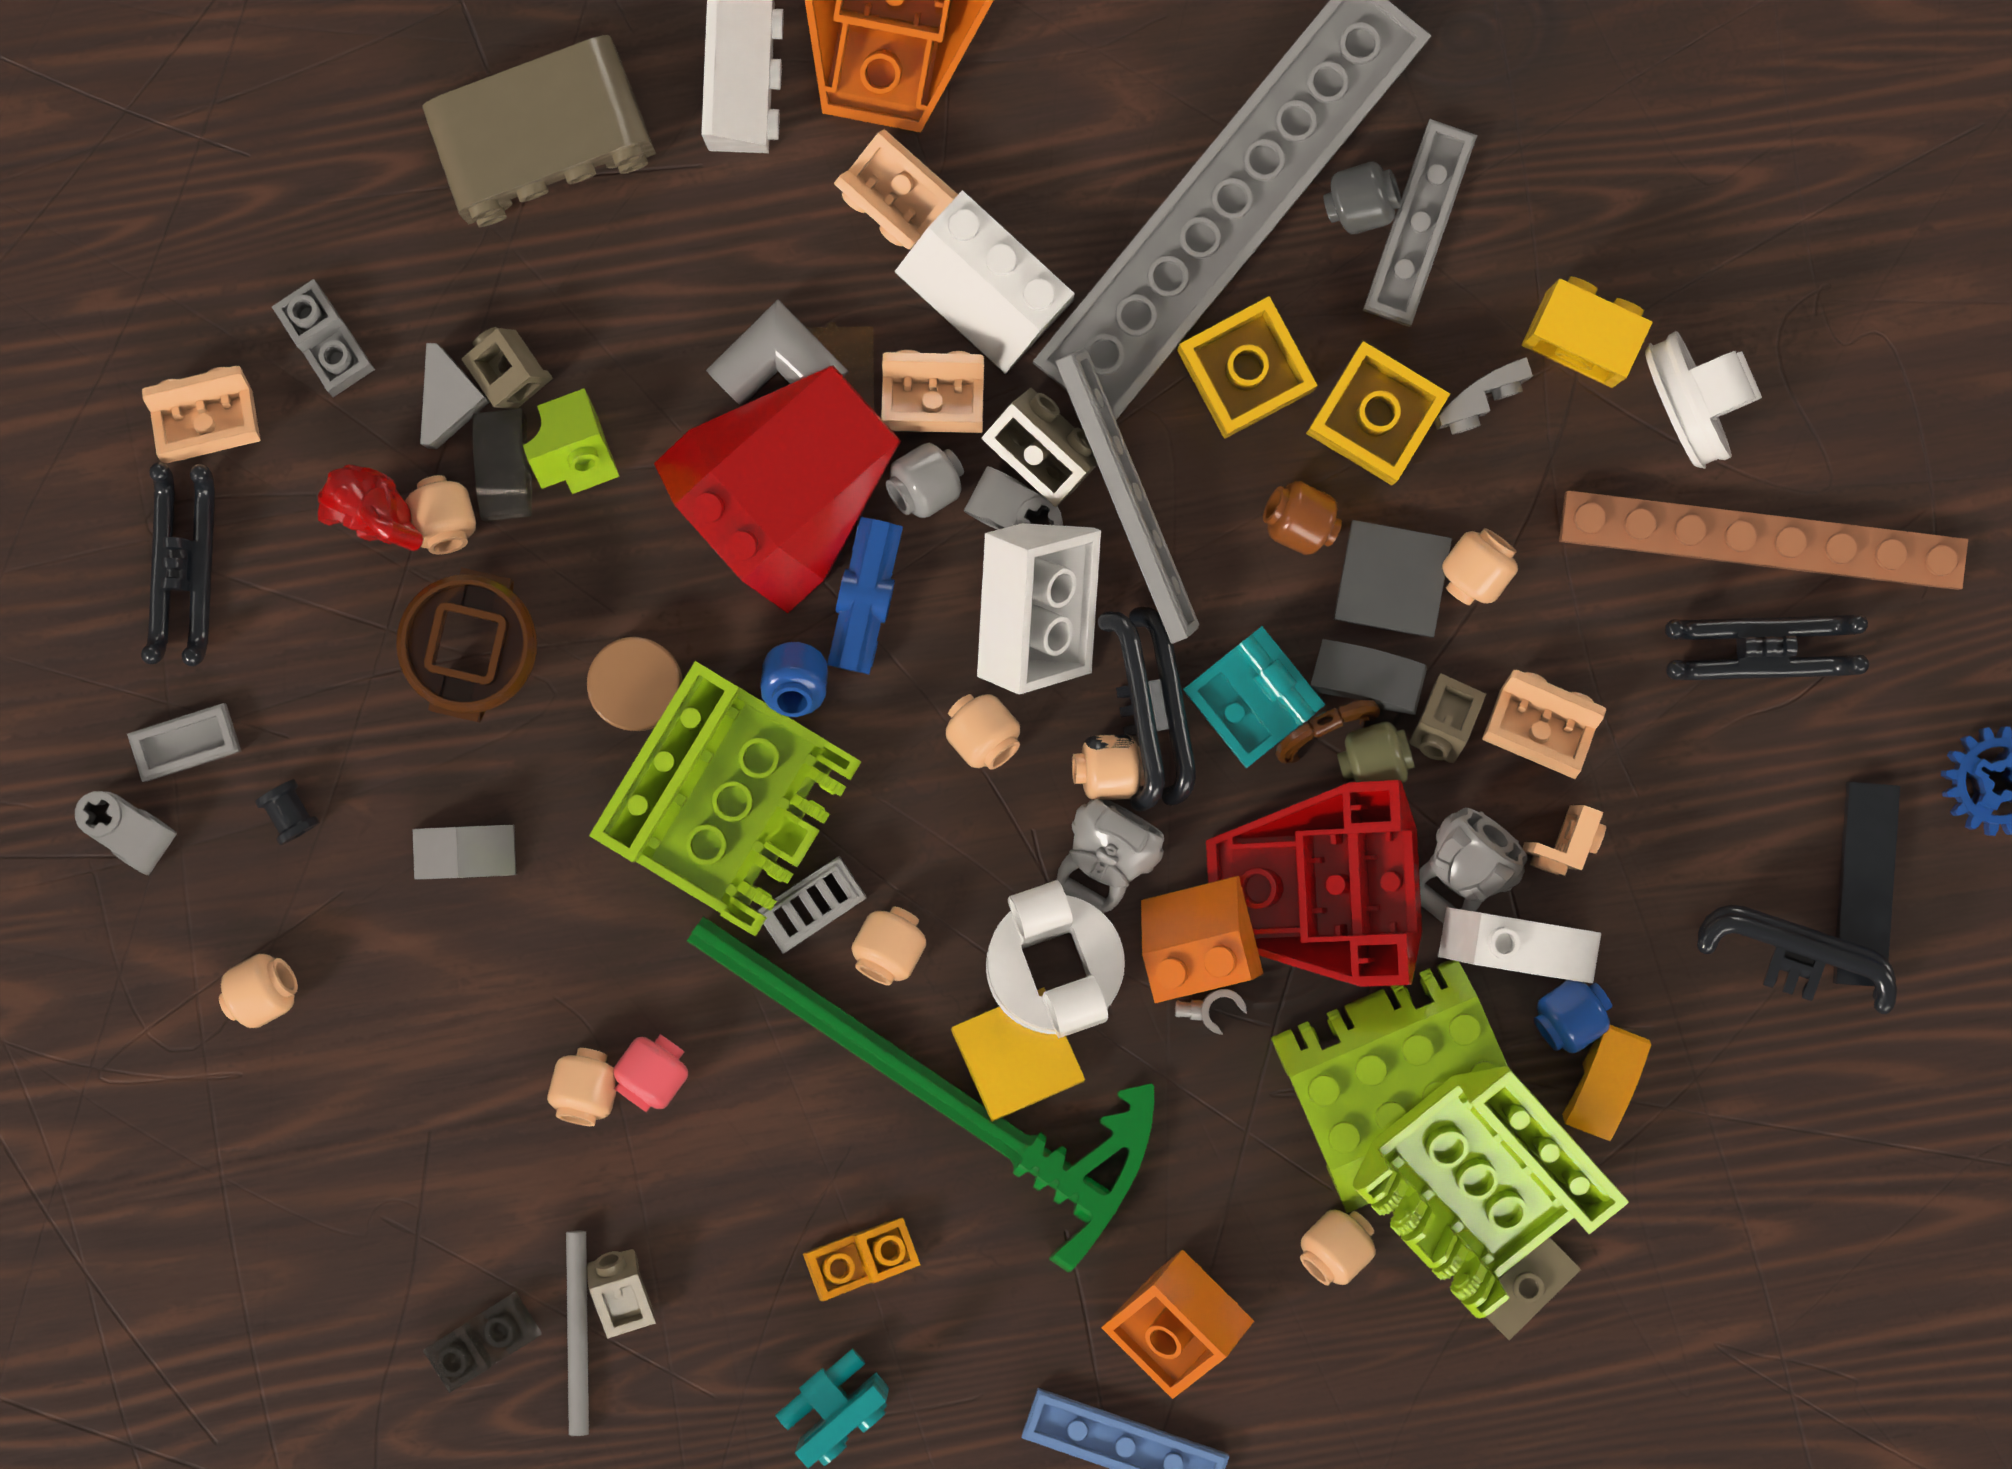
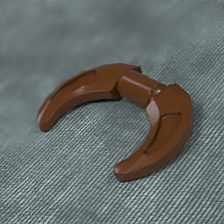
M1373 700L1355 701L1340 706L1338 709L1334 707L1309 719L1308 723L1290 733L1277 746L1275 754L1281 763H1295L1301 759L1297 753L1298 750L1314 737L1319 738L1342 727L1343 723L1360 720L1361 728L1370 726L1379 717L1380 708Z

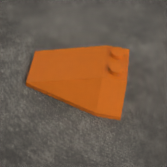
M805 0L822 113L921 133L994 0Z

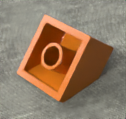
M1239 876L1141 900L1142 956L1154 1003L1250 981L1264 974Z
M1182 1249L1155 1271L1101 1328L1173 1399L1223 1361L1251 1327L1254 1320Z

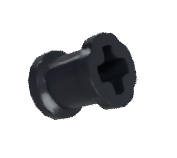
M295 779L279 785L255 801L258 808H264L278 830L279 835L276 840L279 845H284L300 837L320 823L316 816L310 817L295 791L298 784Z

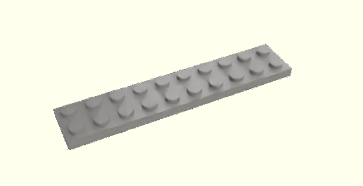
M1330 0L1033 360V364L1067 391L1055 361L1084 348L1088 351L1115 420H1117L1428 42L1431 35L1388 0Z

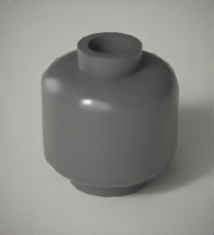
M1374 161L1338 171L1331 178V192L1323 195L1325 208L1331 223L1340 221L1342 227L1350 234H1359L1390 224L1395 217V209L1402 207L1399 188L1392 170H1383Z

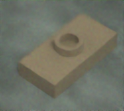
M1549 1237L1499 1277L1509 1299L1486 1316V1318L1510 1341L1581 1269Z

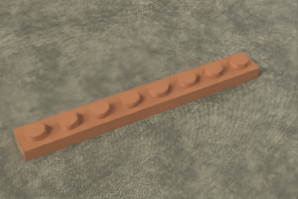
M1566 491L1564 494L1559 542L1953 590L1963 589L1968 539L1576 491Z

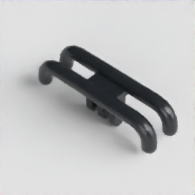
M156 462L149 470L150 477L154 482V517L148 639L146 646L142 649L141 658L150 665L157 664L163 659L168 643L170 591H190L188 642L181 656L186 665L197 666L204 660L209 636L215 506L213 474L204 464H196L190 470V478L194 483L195 491L193 541L185 538L173 537L174 478L168 465Z
M1151 607L1134 608L1131 610L1129 618L1121 612H1104L1098 618L1099 628L1106 632L1114 631L1119 637L1128 681L1127 686L1116 688L1117 698H1130L1132 704L1120 707L1121 718L1134 716L1135 724L1123 727L1124 735L1138 737L1145 777L1142 791H1138L1130 798V804L1136 811H1146L1156 806L1160 798H1162L1166 805H1177L1187 800L1193 791L1196 769L1174 645L1170 642L1159 613ZM1136 627H1146L1150 632L1159 675L1158 680L1148 681L1141 640ZM1162 730L1169 731L1176 770L1174 784L1164 788V766L1157 731Z
M1862 614L1701 620L1673 619L1665 625V634L1670 639H1736L1737 659L1673 660L1666 666V673L1673 680L1820 677L1864 674L1869 669V660L1864 655L1792 656L1797 655V637L1861 634L1868 628V621Z
M1727 905L1717 908L1706 916L1699 928L1697 947L1703 954L1713 953L1717 949L1721 938L1731 933L1740 934L1775 946L1763 980V985L1773 988L1777 982L1779 970L1788 972L1782 992L1792 995L1800 976L1807 979L1802 989V998L1812 1001L1826 964L1871 979L1875 984L1873 999L1874 1008L1877 1012L1887 1014L1895 1006L1898 989L1893 967L1885 956L1873 949L1739 905Z

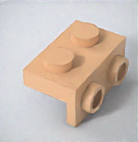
M885 129L877 133L851 168L842 173L834 182L843 192L842 197L850 207L861 213L866 212L880 225L879 229L887 240L897 246H904L907 249L914 247L926 229L958 195Z
M915 350L883 353L881 419L892 431L982 433L983 355L970 354L965 351H952L947 354L920 353Z
M240 366L217 367L209 370L207 373L183 379H167L161 381L158 385L142 389L143 400L151 413L156 454L162 463L168 464L261 441L253 391Z
M1513 670L1500 689L1482 740L1576 779L1582 770L1595 730L1605 716L1606 708L1594 703L1587 695L1578 692H1568L1547 683L1538 674Z
M1570 805L1554 849L1536 842H1524L1523 850L1526 854L1533 856L1530 865L1546 872L1566 876L1568 869L1582 870L1588 853L1596 854L1604 838L1606 825L1600 824L1603 812L1585 805Z

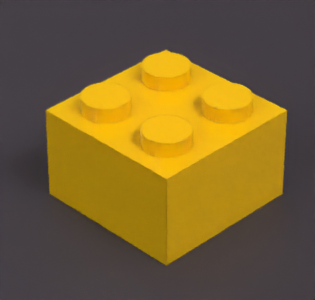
M1570 276L1567 282L1559 278L1546 291L1521 346L1613 388L1627 378L1653 322L1642 317L1644 310L1632 302L1616 298L1615 302L1612 303L1595 295L1598 288L1585 280Z
M1270 296L1180 343L1177 349L1224 439L1307 396L1318 386Z
M1363 341L1306 434L1388 484L1394 485L1399 480L1450 393Z

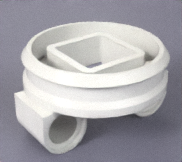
M1677 331L1669 334L1665 341L1656 345L1650 343L1645 351V356L1651 375L1671 423L1694 466L1705 469L1706 464L1712 461L1731 458L1732 454L1719 417L1762 398L1743 352L1736 353V351H1732L1696 367L1684 341Z
M1058 880L1009 896L1008 904L1011 911L997 926L986 958L988 984L1000 1008L1012 1020L1023 1027L1040 1033L1057 1034L1058 1039L1106 1022L1108 1019L1107 1009L1120 989L1125 968L1121 939L1110 920L1090 903L1066 895ZM1070 933L1087 977L1047 990L1042 996H1039L1022 949Z

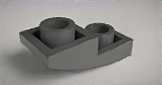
M1322 639L1310 686L1316 693L1359 700H1373L1382 710L1416 715L1427 667L1425 664L1391 653Z

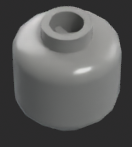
M925 443L891 464L889 471L890 479L886 481V487L894 504L905 515L912 513L919 518H926L959 498L962 489L959 477L964 474L961 462L950 449L942 451L932 443Z

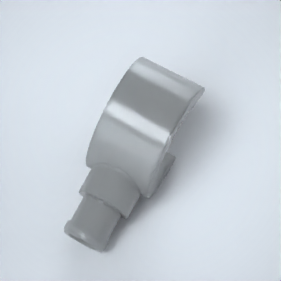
M1221 988L1211 991L1203 1000H1191V1002L1177 1000L1175 1017H1190V1020H1202L1209 1030L1223 1035L1219 1027L1211 1021L1209 1016V1008L1213 1001L1220 997H1228L1233 999L1236 1005L1246 1014L1247 1008L1239 994L1230 989Z

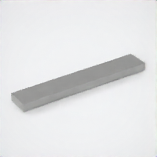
M1082 348L1055 362L1170 642L1173 644L1193 634L1199 628V622L1088 351Z

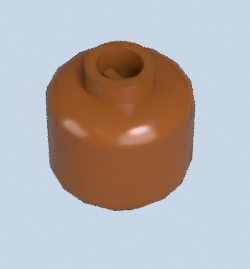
M1294 481L1286 487H1277L1270 496L1263 513V521L1268 524L1269 536L1275 542L1303 555L1316 553L1323 545L1331 546L1342 526V520L1337 518L1338 507L1336 500L1330 494L1302 481Z

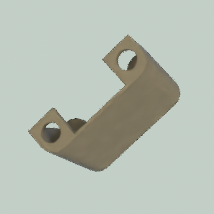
M602 35L579 42L432 98L422 106L458 213L468 225L477 222L478 227H486L498 223L507 217L505 210L512 206L511 199L518 197L520 202H527L539 198L549 192L547 185L563 179H566L568 184L584 181L596 175L595 167L603 164L607 168L618 167L620 174L630 173L648 165L647 157L656 154L617 48L610 35Z

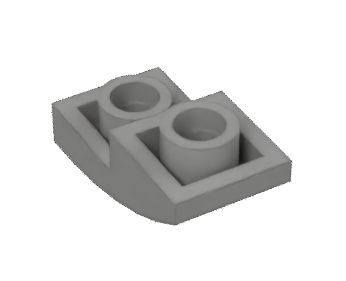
M314 279L272 306L290 337L303 352L332 397H335L375 370L344 321Z
M1527 357L1492 371L1462 391L1434 420L1436 429L1450 427L1451 433L1454 435L1481 426L1479 417L1485 416L1490 411L1485 394L1492 392L1493 399L1496 401L1523 392L1521 383L1527 382L1533 377Z

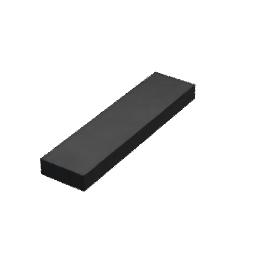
M1846 782L1836 937L1873 949L1885 956L1889 961L1900 786ZM1834 966L1833 983L1875 987L1871 979Z

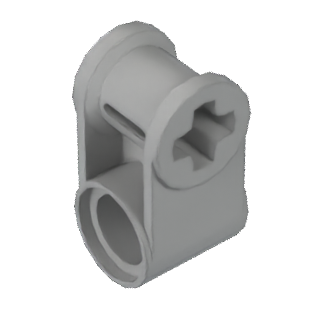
M989 466L986 467L964 509V512L997 530L1021 523L1031 524L1027 519L1030 514L1039 516L1043 510L1049 512L1048 520L1051 525L1063 526L1058 506L1054 507L1044 496L1028 489L1024 484L1009 475Z
M90 792L78 801L75 808L76 823L84 833L110 849L123 862L148 876L177 835L176 831L161 820L142 809L136 808L112 792ZM108 803L107 814L112 817L111 822L95 825L93 822L96 819V814L91 811L92 806Z

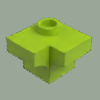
M585 388L537 406L541 417L540 430L523 447L527 460L542 489L566 480L572 494L620 477L598 416Z

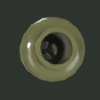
M1380 722L1350 731L1345 738L1346 751L1337 753L1345 782L1355 780V782L1401 780L1402 784H1404L1408 779V770L1415 768L1405 730L1396 731L1395 726L1390 722Z

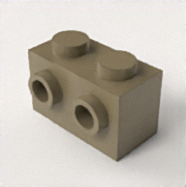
M1030 388L1008 406L981 439L1028 481L1038 493L1043 495L1054 507H1057L1098 464L1084 430L1074 428L1061 416L1058 406L1051 398L1042 393H1037Z

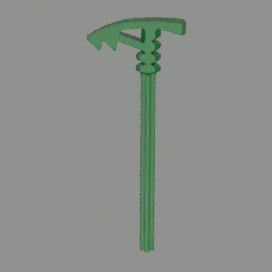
M703 916L696 925L687 942L1010 1159L1013 1165L1012 1174L1018 1178L1026 1172L1035 1176L1033 1188L1037 1191L1048 1185L1055 1190L1053 1197L1055 1203L1059 1205L1066 1199L1075 1203L1073 1215L1085 1222V1224L1049 1256V1260L1068 1273L1077 1266L1116 1213L1140 1169L1152 1128L1154 1111L1153 1084L1118 1091L1117 1096L1129 1105L1128 1111L1101 1117L1099 1122L1111 1131V1136L1072 1165L1065 1160L1067 1151L1065 1147L1061 1145L1051 1151L1045 1147L1047 1135L1041 1131L1038 1134H1026L1003 1118L991 1122L983 1104ZM1121 1148L1127 1149L1128 1153L1125 1162L1110 1190L1087 1175Z

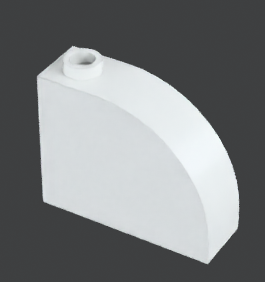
M1446 907L1438 957L1473 965L1593 983L1601 933Z

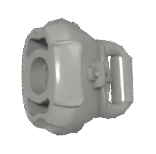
M1090 800L1087 804H1083L1077 809L1075 819L1072 821L1074 833L1073 849L1069 851V854L1062 861L1056 880L1061 883L1066 895L1084 900L1095 906L1102 913L1111 911L1123 898L1129 882L1140 874L1153 871L1154 867L1161 861L1164 852L1162 849L1164 834L1144 819L1110 800ZM1079 868L1090 878L1110 886L1108 897L1105 899L1079 882L1069 878L1070 874Z
M1463 808L1444 819L1436 833L1437 845L1435 853L1419 870L1421 906L1443 924L1446 907L1456 908L1425 884L1429 879L1437 876L1451 891L1465 898L1462 910L1476 912L1486 898L1499 892L1510 891L1512 887L1520 883L1525 872L1524 865L1527 861V854L1519 845L1518 840L1482 811L1478 812L1470 808Z

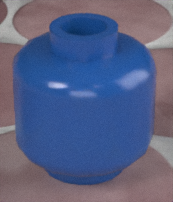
M787 642L775 646L767 653L762 666L761 696L766 705L775 712L788 717L803 716L818 709L826 696L828 677L826 659L820 651L805 643Z
M1566 980L1538 1000V1016L1534 1018V1023L1544 1040L1553 1050L1558 1051L1562 1048L1569 1053H1576L1609 1030L1610 1021L1606 1011L1612 1008V1003L1597 983L1588 986L1585 982Z

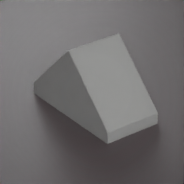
M426 343L420 444L427 449H438L487 406L490 401L437 343Z
M514 825L412 829L414 879L516 875Z

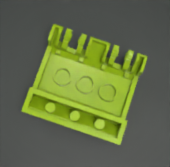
M695 661L589 836L631 862L639 863L721 913L720 916L756 936L767 917L751 907V902L754 901L772 911L777 901L767 891L754 886L755 881L764 869L767 875L773 879L789 883L793 873L776 862L777 859L780 857L798 867L820 831L802 819L805 813L823 824L830 815L823 806L813 800H807L806 797L815 782L819 783V786L830 794H837L841 797L846 786L829 776L831 770L833 769L851 780L861 761L788 716L775 712L765 702Z
M1448 960L1436 965L1445 987L1443 990L1439 987L1430 968L1419 973L1422 989L1431 1000V1003L1415 1009L1411 996L1405 986L1392 985L1390 987L1399 1009L1394 1010L1384 989L1344 1005L1353 1029H1347L1337 1009L1328 1012L1327 1023L1339 1043L1323 1050L1320 1047L1315 1029L1310 1026L1308 1021L1297 1026L1306 1046V1049L1302 1051L1291 1029L1271 1037L1285 1073L1291 1080L1327 1163V1170L1346 1213L1370 1204L1353 1188V1181L1375 1138L1453 1075L1508 1066L1479 998L1459 961Z
M1508 1066L1450 1077L1373 1140L1353 1181V1188L1366 1202L1372 1204L1371 1207L1380 1216H1385V1214L1394 1211L1390 1227L1399 1236L1401 1235V1239L1429 1268H1432L1431 1271L1440 1280L1450 1279L1451 1276H1454L1450 1291L1459 1300L1461 1299V1303L1476 1318L1480 1319L1491 1314L1509 1299L1499 1277L1570 1220L1575 1218L1588 1234H1591L1629 1203L1622 1192Z

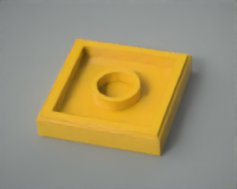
M1044 987L1037 990L1039 996H1042L1046 991ZM1000 1006L951 1028L991 1122L1085 1081L1066 1036L1058 1039L1057 1034H1045L1025 1028L1012 1020Z

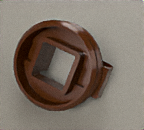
M461 567L460 575L445 577L429 584L408 604L398 626L396 639L397 656L401 670L408 683L422 698L430 702L428 711L481 723L485 711L504 704L514 697L525 685L536 661L538 642L532 616L522 600L513 592L514 580ZM448 612L498 623L486 676H479L436 665Z

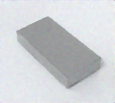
M226 703L127 734L142 782H148L242 752Z

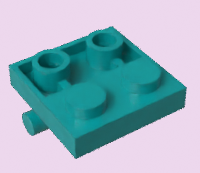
M1263 626L1183 689L1184 693L1245 768H1248L1326 705Z
M853 1348L827 1371L821 1368L799 1387L801 1393L775 1414L779 1422L787 1430L793 1427L812 1409H815L822 1417L818 1423L799 1438L795 1454L807 1468H810L818 1460L823 1466L830 1463L847 1447L845 1443L849 1439L847 1435L858 1427L864 1433L886 1413L884 1409L887 1407L885 1402L887 1401L889 1386L877 1372L849 1396L840 1387L866 1364Z

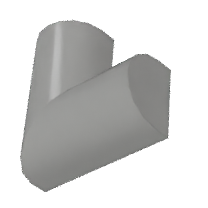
M778 299L706 369L710 376L741 406L745 405L777 372L790 384L832 365L835 366L843 377L849 373Z

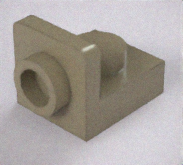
M1440 673L1421 718L1411 734L1409 744L1419 748L1429 758L1454 763L1469 739L1486 693Z
M634 1249L623 1252H608L587 1264L589 1291L607 1339L656 1324L654 1310L639 1272L638 1258Z

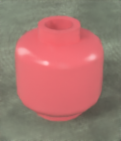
M661 1034L655 1042L646 1037H637L613 1068L614 1078L618 1082L614 1089L646 1113L650 1107L664 1109L688 1077L687 1067L679 1060L684 1051Z

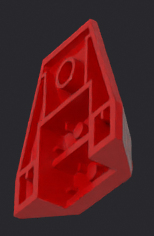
M832 365L688 430L654 465L674 506L741 581L786 613H790L827 578L901 440L835 366Z
M1401 780L1349 782L1206 840L1208 883L1239 876L1259 956L1359 987L1412 984L1422 935L1417 828Z

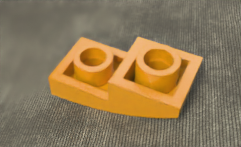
M1610 1025L1609 1030L1594 1041L1582 1063L1584 1075L1562 1114L1564 1123L1611 1141L1640 1079L1651 1047L1650 1040Z
M903 1217L803 1253L820 1301H826L866 1284L877 1283L920 1266Z

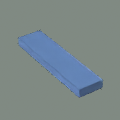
M1037 1388L1021 1438L1109 1469H1225L1229 1459L1228 1453Z

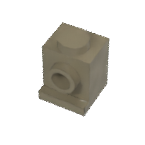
M494 327L486 330L473 341L474 348L462 358V361L493 407L518 409L553 379L548 370L541 368L518 332L512 329ZM509 361L512 367L507 370V362Z

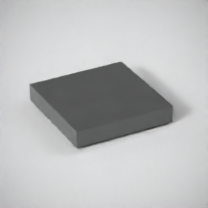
M1352 520L1333 620L1434 638L1445 580L1442 564L1449 555L1452 538Z

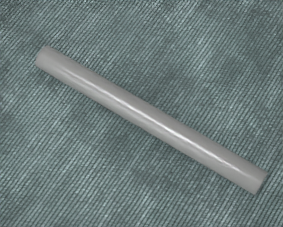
M567 1231L569 1435L584 1436L589 1435L586 1231Z

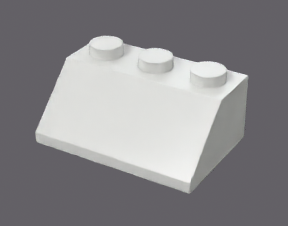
M707 0L701 135L709 151L769 153V140H778L780 113L779 109H771V89H781L782 62L781 59H773V40L783 39L784 11L783 9H775L774 0Z
M963 190L926 229L895 270V273L1004 374L1008 373L1074 301L1075 295L1072 290Z
M1021 523L985 533L977 677L1020 695L1092 673L1101 530L1092 527Z

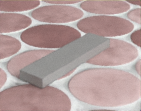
M1429 119L1401 198L1402 207L1398 208L1363 311L1408 327L1412 325L1477 135Z

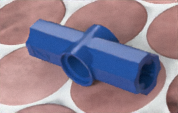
M860 518L852 549L850 567L844 571L836 605V613H839L827 663L828 666L870 675L878 646L877 640L881 623L885 624L893 594L895 579H892L903 526L876 519Z

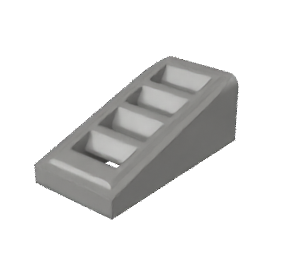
M838 856L775 898L777 902L772 911L764 907L757 911L767 917L764 926L784 954L867 899V896L842 858ZM831 873L848 898L841 904L824 881V878ZM813 885L817 887L831 908L824 915L807 891ZM797 896H799L815 920L807 926L790 902ZM780 907L783 908L798 931L791 937H789L773 913Z

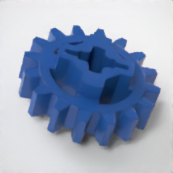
M1990 727L1981 728L1978 735L1979 742L1971 736H1964L1960 740L1965 751L1963 753L1958 751L1948 752L1947 756L1955 763L1954 769L1941 771L1942 777L1952 780V787L1942 791V796L1956 798L1958 803L1950 811L1952 816H1959L1965 813L1969 815L1965 824L1966 828L1975 830L1983 822L1984 834L1996 836L2001 824L2005 834L2012 835V812L1999 816L1992 815L1993 810H1997L2002 802L2008 801L2012 803V791H2010L2012 790L2011 727H2000L1996 738ZM1992 747L2004 748L1993 761L1977 757L1978 754ZM2003 771L2001 781L2010 790L1992 791L1995 783L1989 778L1990 775L1985 772L1996 773ZM1966 777L1971 779L1974 791L1972 798H1970L1967 791Z

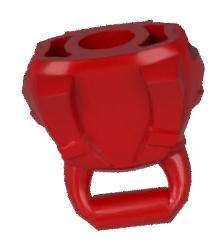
M345 465L343 468H337L328 473L327 481L318 494L319 522L329 526L341 523L343 526L355 530L359 538L367 541L380 540L390 545L391 543L411 551H416L421 547L424 538L412 524L409 506L397 491L394 480L375 469L356 465Z

